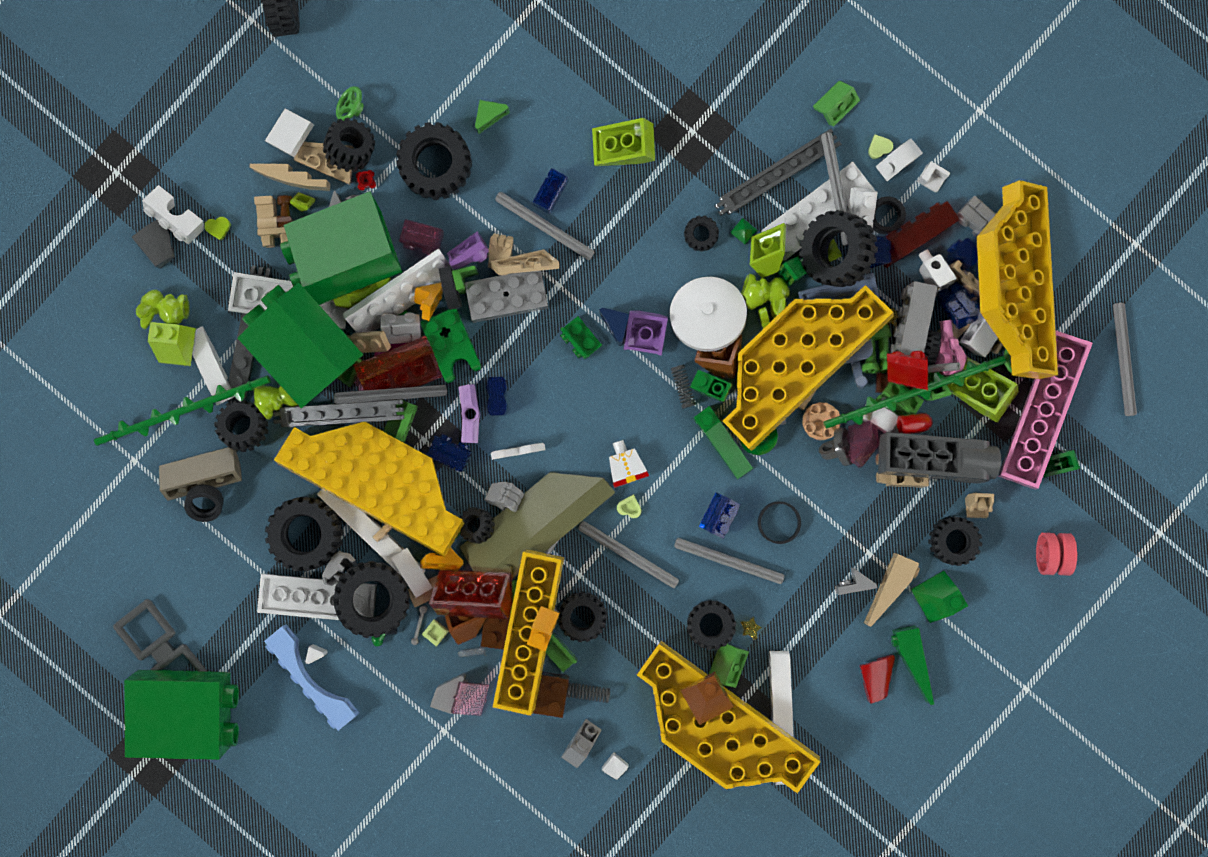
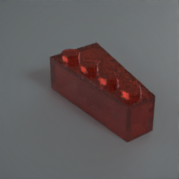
M948 201L943 204L939 202L929 208V213L926 214L925 211L915 217V222L911 223V221H908L900 227L902 230L898 233L894 230L885 236L887 240L878 246L876 254L886 268L960 220Z

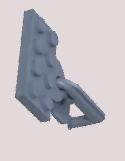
M874 273L864 275L865 278L860 282L856 281V284L852 286L834 287L824 285L798 292L799 299L803 300L851 299L866 285L879 299L880 296ZM871 339L844 363H851L858 389H863L867 384V378L862 373L860 360L871 356L873 352Z

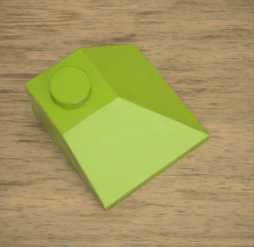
M785 223L751 237L750 266L761 278L772 275L780 269L785 254Z

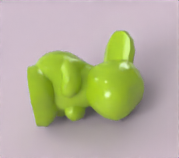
M749 273L745 278L741 294L747 308L750 310L763 305L768 300L771 301L770 313L771 317L775 318L786 308V299L790 294V290L785 280L781 277H776L768 283L764 278L757 281L756 277Z
M157 289L151 290L142 296L141 303L136 308V315L141 319L140 325L143 329L150 325L154 315L157 314L166 324L178 325L188 318L190 304L187 295L181 294L176 299L172 294H167L164 297Z
M260 386L254 389V404L268 420L273 416V410L279 411L282 408V404L291 407L298 406L281 386L279 388Z

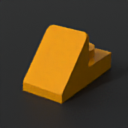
M441 283L421 286L415 289L414 302L420 304L422 319L429 321L440 303L443 294Z
M450 547L445 557L440 554L438 556L437 553H429L424 556L420 564L421 569L459 570L463 565V560Z
M541 606L531 627L532 631L527 645L546 651L560 613Z

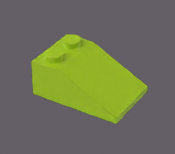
M639 118L592 128L594 166L630 165L655 161L653 123L647 119Z
M967 357V361L964 365L963 370H966V365L968 361L976 365H979L980 363ZM991 369L964 378V385L961 387L955 383L947 384L951 393L995 422L1000 420L1019 392L1017 383Z

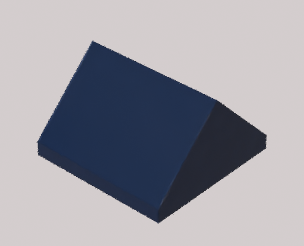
M602 307L599 309V314L618 346L623 343L629 314Z

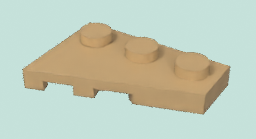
M303 142L294 157L296 162L351 185L352 170L345 172V169L341 168L339 170L336 165L332 166L330 160L325 158L326 153H323V143ZM345 145L348 148L354 149L353 146Z
M543 249L491 261V269L498 275L559 269V261Z

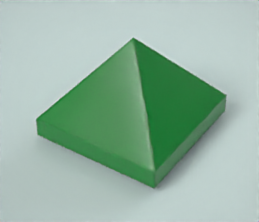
M742 218L730 233L745 245L757 229Z

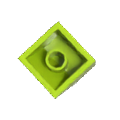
M150 322L148 343L158 362L191 366L196 328Z

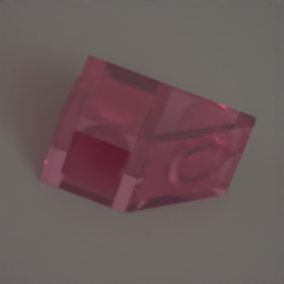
M871 421L862 422L861 425L854 424L848 426L847 440L850 444L848 455L850 461L858 468L865 465L879 446L878 429Z

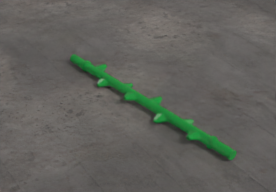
M1004 356L988 362L984 361L979 365L968 361L966 370L944 377L939 372H935L933 382L928 383V390L920 388L909 390L904 386H900L898 395L879 402L872 397H867L865 407L846 414L842 413L838 417L824 421V427L828 429L841 423L845 424L849 420H853L858 425H861L863 415L885 407L891 411H896L898 402L920 395L925 400H929L931 390L950 383H955L961 387L964 385V378L1005 364L1006 359Z
M267 375L254 381H248L229 390L218 385L213 396L196 402L185 397L183 398L182 407L163 414L157 409H152L150 419L131 426L123 420L119 421L117 431H111L109 434L95 438L94 443L98 446L112 440L116 441L120 437L137 431L145 437L148 436L150 426L170 420L174 425H178L180 416L191 411L203 408L208 413L213 412L214 403L233 396L240 402L244 401L246 391H253L254 388L271 383L270 377Z

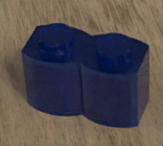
M489 377L487 382V391L490 396L487 403L490 416H506L508 412V402L505 398L508 392L507 381L504 377Z

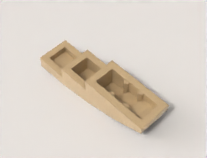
M250 164V168L253 171L271 180L309 190L330 191V183L327 180L311 179L312 176L308 172H293V168L289 164Z

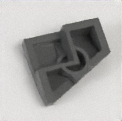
M158 220L148 224L132 236L133 240L155 267L161 269L175 257L174 249L171 247V235L168 233V229H164L159 224Z

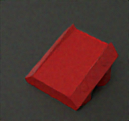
M900 351L887 353L888 382L928 390V359L922 351H913L910 355H905Z

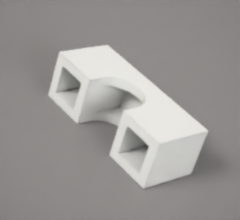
M159 185L142 200L144 212L149 217L156 218L164 229L171 230L179 241L190 244L204 230L203 220L189 209L184 214L178 216L169 213L175 206L174 197Z

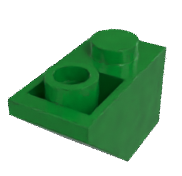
M698 370L690 387L711 399L725 402L732 384Z

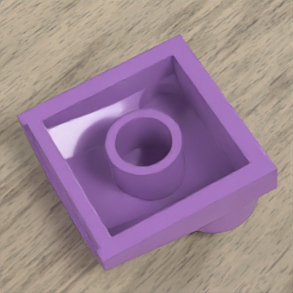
M477 231L447 253L449 264L456 270L471 262L478 261L480 263L488 257L489 249Z
M630 311L624 350L642 351L661 356L668 317L650 312Z

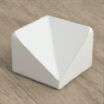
M613 752L602 766V771L617 780L628 769L629 764Z

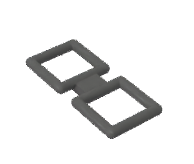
M150 599L144 600L113 625V629L138 660L142 661L150 654L153 656L158 664L150 670H162L181 654H184L197 671H207L186 644H182L177 649H174L168 640L176 632ZM145 609H148L166 633L142 651L123 627Z

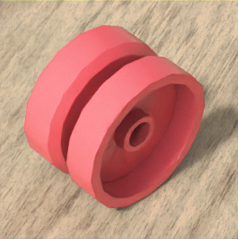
M1042 532L1039 535L1036 545V562L1038 570L1042 575H1054L1057 572L1058 575L1071 576L1074 573L1077 564V545L1071 533H1059L1056 536L1054 533Z

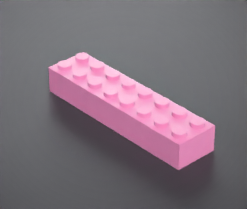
M1056 331L1058 375L1034 379L998 477L1035 490L1039 489L1093 344L1092 342Z

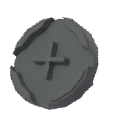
M846 428L836 429L834 440L825 442L819 447L821 457L825 460L839 458V461L844 466L854 464L856 450L852 449L851 444H854L851 433Z

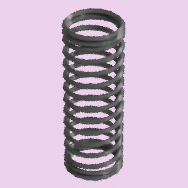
M684 364L670 369L672 374H674L673 377H675L673 380H677L674 383H678L675 385L678 387L676 390H679L677 393H681L678 396H682L679 398L682 400L680 403H683L681 405L682 409L696 405V402H693L695 399L688 400L694 396L687 397L693 394L687 393L692 391V389L686 390L691 387H684L690 383L682 384L689 380L681 381L688 378V376L682 377L687 375V373L680 374L686 370L678 371L685 368Z
M570 682L568 683L566 696L568 698L571 697L572 693V698L575 695L577 699L579 692V699L581 695L582 699H584L586 692V700L589 695V701L591 697L592 701H594L596 694V702L598 697L599 702H601L603 694V703L604 701L605 703L609 702L610 688L605 690L603 687L601 692V687L598 690L596 686L594 692V686H592L591 690V686L588 688L586 685L584 690V684L582 688L581 684H579L577 690V683L575 688L574 683H572V686Z

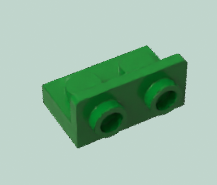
M579 316L560 329L562 332L560 337L566 344L569 342L574 347L572 351L578 359L582 357L586 360L602 346Z

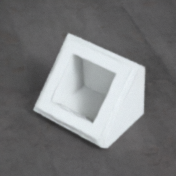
M312 644L308 648L305 662L310 664L324 657L328 652L326 649Z

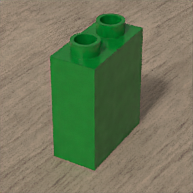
M371 191L283 225L288 241L280 243V247L289 265L295 263L297 272L289 274L292 286L300 283L319 305L403 272L382 211Z
M297 283L287 292L280 285H277L261 299L267 309L265 310L259 304L242 318L248 328L237 338L300 408H303L363 356V353L300 283Z
M137 670L125 679V757L220 760L230 746L235 747L237 745L239 737L238 723L230 722V708H236L239 699L238 685L230 684V672Z

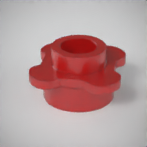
M372 170L356 174L359 190L363 191L365 188L374 189L376 187V182L374 181L375 173Z

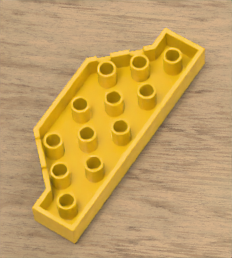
M1019 180L1002 187L1003 206L977 236L980 313L1010 354L1012 375L1043 379L1058 375L1048 192L1046 186Z
M866 285L851 299H794L738 353L737 405L723 422L752 451L894 317L893 311Z
M360 422L313 436L294 427L274 459L283 468L444 557L464 525L461 518L446 510L432 458L367 422Z
M660 641L639 670L637 676L653 688L661 741L725 789L760 785L767 782H782L798 794L821 762L820 756L725 687L724 689L734 707L699 725L680 690L708 674Z

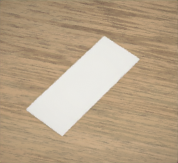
M408 548L391 557V560L416 598L433 588Z

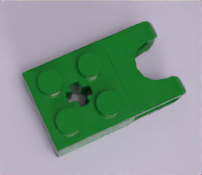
M457 308L433 316L429 321L424 320L420 322L442 376L448 384L455 380L453 366L458 360L467 361L474 371L482 369ZM445 329H447L448 331L451 330V332L448 333V338L442 336Z

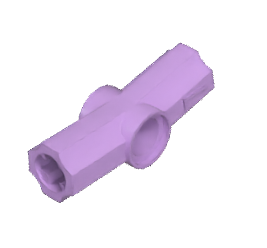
M475 384L460 386L458 388L462 407L461 442L478 443L479 418L481 414L478 407ZM469 409L476 411L475 418H467L466 413Z

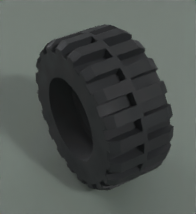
M427 122L424 127H420V125L415 126L414 132L408 131L405 134L407 138L401 140L399 143L401 148L397 150L396 156L398 160L396 163L401 178L415 194H420L421 197L426 199L431 197L433 200H439V197L449 198L451 193L455 195L459 192L458 189L461 186L464 187L466 185L465 180L471 174V154L465 140L451 126L446 125L445 127L439 122H436L435 125ZM433 145L446 147L452 155V164L449 170L436 178L422 175L417 167V159L420 153Z
M836 210L827 211L825 215L820 214L816 217V221L812 220L808 224V230L803 232V241H800L802 251H799L800 258H803L801 264L807 269L806 273L809 277L824 285L846 287L855 285L856 281L860 282L863 280L865 273L869 274L872 269L870 268L871 264H874L876 261L874 254L877 253L878 246H875L877 238L876 235L872 234L874 230L871 225H867L865 219L851 213ZM844 232L849 243L848 253L839 265L833 267L828 258V248L831 240L838 233Z
M298 497L283 502L281 506L274 510V514L270 515L268 522H270L269 526L265 528V532L268 533L265 541L266 544L269 543L270 545L269 553L276 556L274 560L277 563L281 562L283 567L287 569L292 568L293 571H310L329 563L333 554L337 553L338 548L341 547L343 542L341 536L344 535V530H341V524L343 523L341 519H338L337 513L325 502H322L321 499ZM299 516L314 518L321 528L320 543L314 550L309 552L297 550L289 540V526Z
M361 562L353 568L350 567L344 575H341L334 589L333 602L339 621L353 634L362 635L364 638H369V636L378 638L382 634L387 635L391 633L393 628L397 629L400 626L401 620L405 619L406 611L409 609L410 595L404 579L394 568L382 562ZM368 581H376L383 584L388 589L390 595L387 609L376 617H365L359 614L353 605L355 590L361 584Z

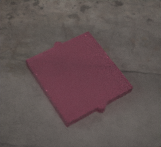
M459 682L456 694L453 696L454 702L451 713L481 716L484 703L487 701L486 695L489 685Z

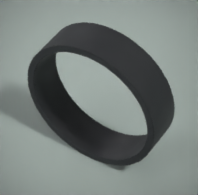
M451 266L439 268L440 281L449 310L462 307Z
M780 501L772 502L761 510L758 516V528L766 540L775 544H785L792 541L798 535L801 528V517L792 505ZM775 504L789 506L797 517L795 533L784 541L769 539L761 527V519L764 512Z

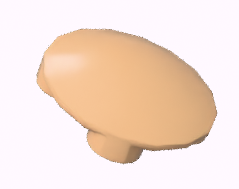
M818 402L812 404L803 415L802 424L804 430L810 437L816 440L830 439L834 436L835 430L840 428V424L826 429L823 422L838 417L840 414L834 406L828 403Z

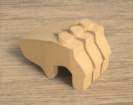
M496 233L491 236L488 268H491V261L512 257L513 236L506 237V235Z
M968 494L965 498L967 518H988V512L993 511L994 494Z

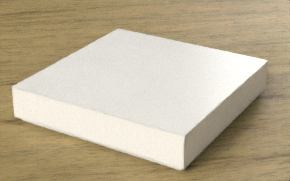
M284 109L265 141L295 157L314 124Z

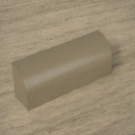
M229 447L159 466L160 492L167 501L186 496L189 490L196 485L204 484L217 488L242 481L238 455L236 451Z

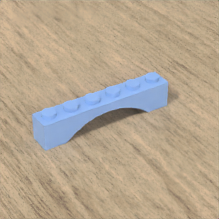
M287 624L279 628L264 641L267 644L266 649L271 654L276 655L279 659V665L290 672L293 682L300 684L304 695L314 701L317 711L328 718L327 722L333 729L336 728L339 731L360 713L348 698L326 691L309 676L300 657L299 639Z

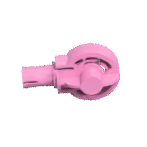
M952 320L939 321L941 339L935 364L959 362L960 370L939 372L942 375L949 376L963 370L967 356L962 347L959 346V340L953 337Z

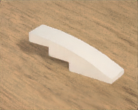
M204 327L196 329L192 355L208 390L213 396L218 385L223 386L226 390L232 389L227 381L228 377L219 362L221 359ZM233 397L216 402V405H219Z

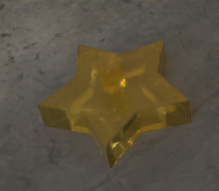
M754 617L750 618L748 622H740L744 628L743 636L749 635L754 640L757 639V631L762 627L755 623Z

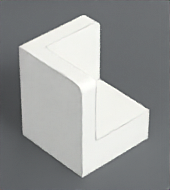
M931 161L926 165L917 182L936 193L944 180L949 177L950 172Z

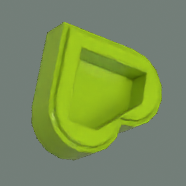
M219 217L216 220L209 219L204 225L205 230L220 241L224 239L231 227L230 221L225 217Z
M766 307L758 309L762 329L770 323Z

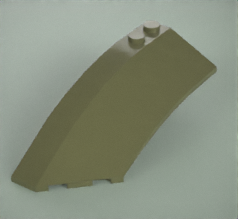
M550 472L524 493L516 512L506 508L492 521L495 523V526H492L494 532L490 533L492 536L487 538L486 542L482 541V543L478 544L466 541L460 546V549L478 580L492 596L499 590L500 585L508 583L519 574L523 551L527 549L544 553L610 498L615 491L604 477Z

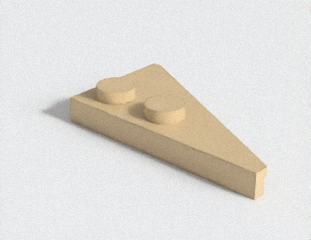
M959 260L950 264L949 267L957 278L955 283L958 282L963 286L962 289L965 292L974 294L980 299L979 281L974 275L966 270H961L962 263Z

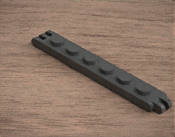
M831 128V129L827 130V131L824 132V133H827V132L833 133L834 131H833L832 128ZM821 135L719 198L720 202L715 205L716 209L724 206V209L718 212L720 216L726 212L729 215L825 156ZM836 135L833 136V141L837 139ZM840 141L834 144L835 149L842 145Z
M252 265L250 275L271 278L272 269L267 268L264 275V267H259L258 274H256L257 266ZM244 313L241 315L237 338L248 328L242 320L246 315ZM238 339L236 340L228 380L231 388L250 381L255 358ZM248 391L245 392L244 399H246ZM235 397L229 399L228 403L233 404Z
M403 399L304 406L303 408L299 406L282 407L279 409V412H273V416H280V419L273 420V423H280L281 427L402 420L405 419L404 415H397V412L404 411V407L396 408V404H403Z

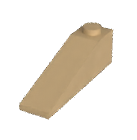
M893 554L864 624L871 627L912 582L913 578L917 577L920 569L918 568L919 563L899 554Z

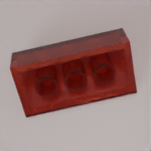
M426 336L353 365L363 390L418 387L442 377L433 349Z
M439 570L429 604L437 615L508 619L513 604L511 573Z

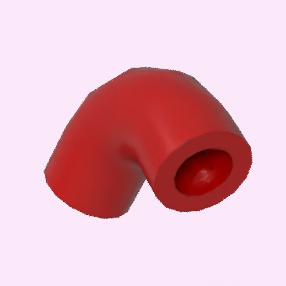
M923 412L898 416L897 418L898 432L903 434L925 432L932 426V418L929 414Z

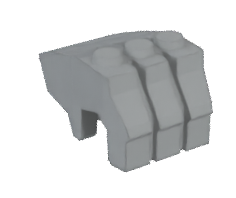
M493 483L484 500L502 510L506 507L516 512L524 493L512 483Z
M341 551L333 554L322 575L324 584L333 586L337 583L341 575H344L343 572L346 567L353 568L357 566L356 559L351 554Z

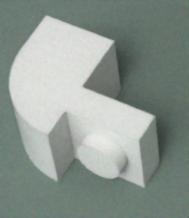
M909 139L889 154L876 168L886 181H889L923 153L915 142Z
M882 408L863 415L864 422L880 429L883 433H899L897 428L898 415L892 411Z

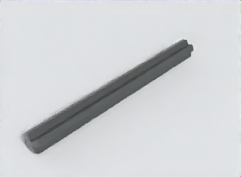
M446 385L336 392L334 393L335 404L440 397L447 395Z

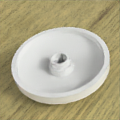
M702 277L688 282L675 294L670 306V321L674 333L685 345L699 351H717L729 346L741 335L746 324L747 308L742 294L733 284L721 278Z

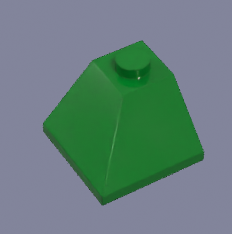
M944 570L910 589L929 623L952 616L968 607L960 590Z

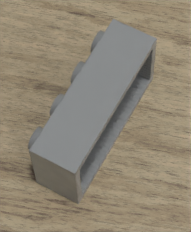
M541 270L512 273L465 282L471 319L474 323L549 309ZM505 292L509 293L508 297H504Z
M914 281L907 285L906 288H903L901 293L903 303L897 312L899 322L893 331L895 342L891 345L889 353L900 351L905 355H910L913 351H922L924 353L938 286Z

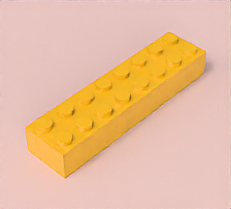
M527 549L522 553L493 708L530 716L535 711L546 651L529 646L527 642L540 607L543 606L551 610L555 609L565 557Z

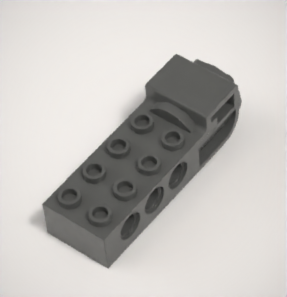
M886 432L879 436L878 474L955 480V482L982 484L990 481V479L997 478L1001 468L999 448L997 446H990V442L986 440Z

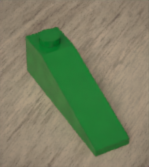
M799 257L793 258L782 264L778 273L785 280L788 287L807 275V269L801 264L803 258L801 260Z
M710 406L692 418L737 480L753 469Z
M910 626L892 630L891 642L893 647H896L925 701L930 705H934L919 628Z

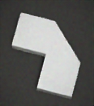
M538 443L494 451L491 453V457L493 460L544 451L545 444Z

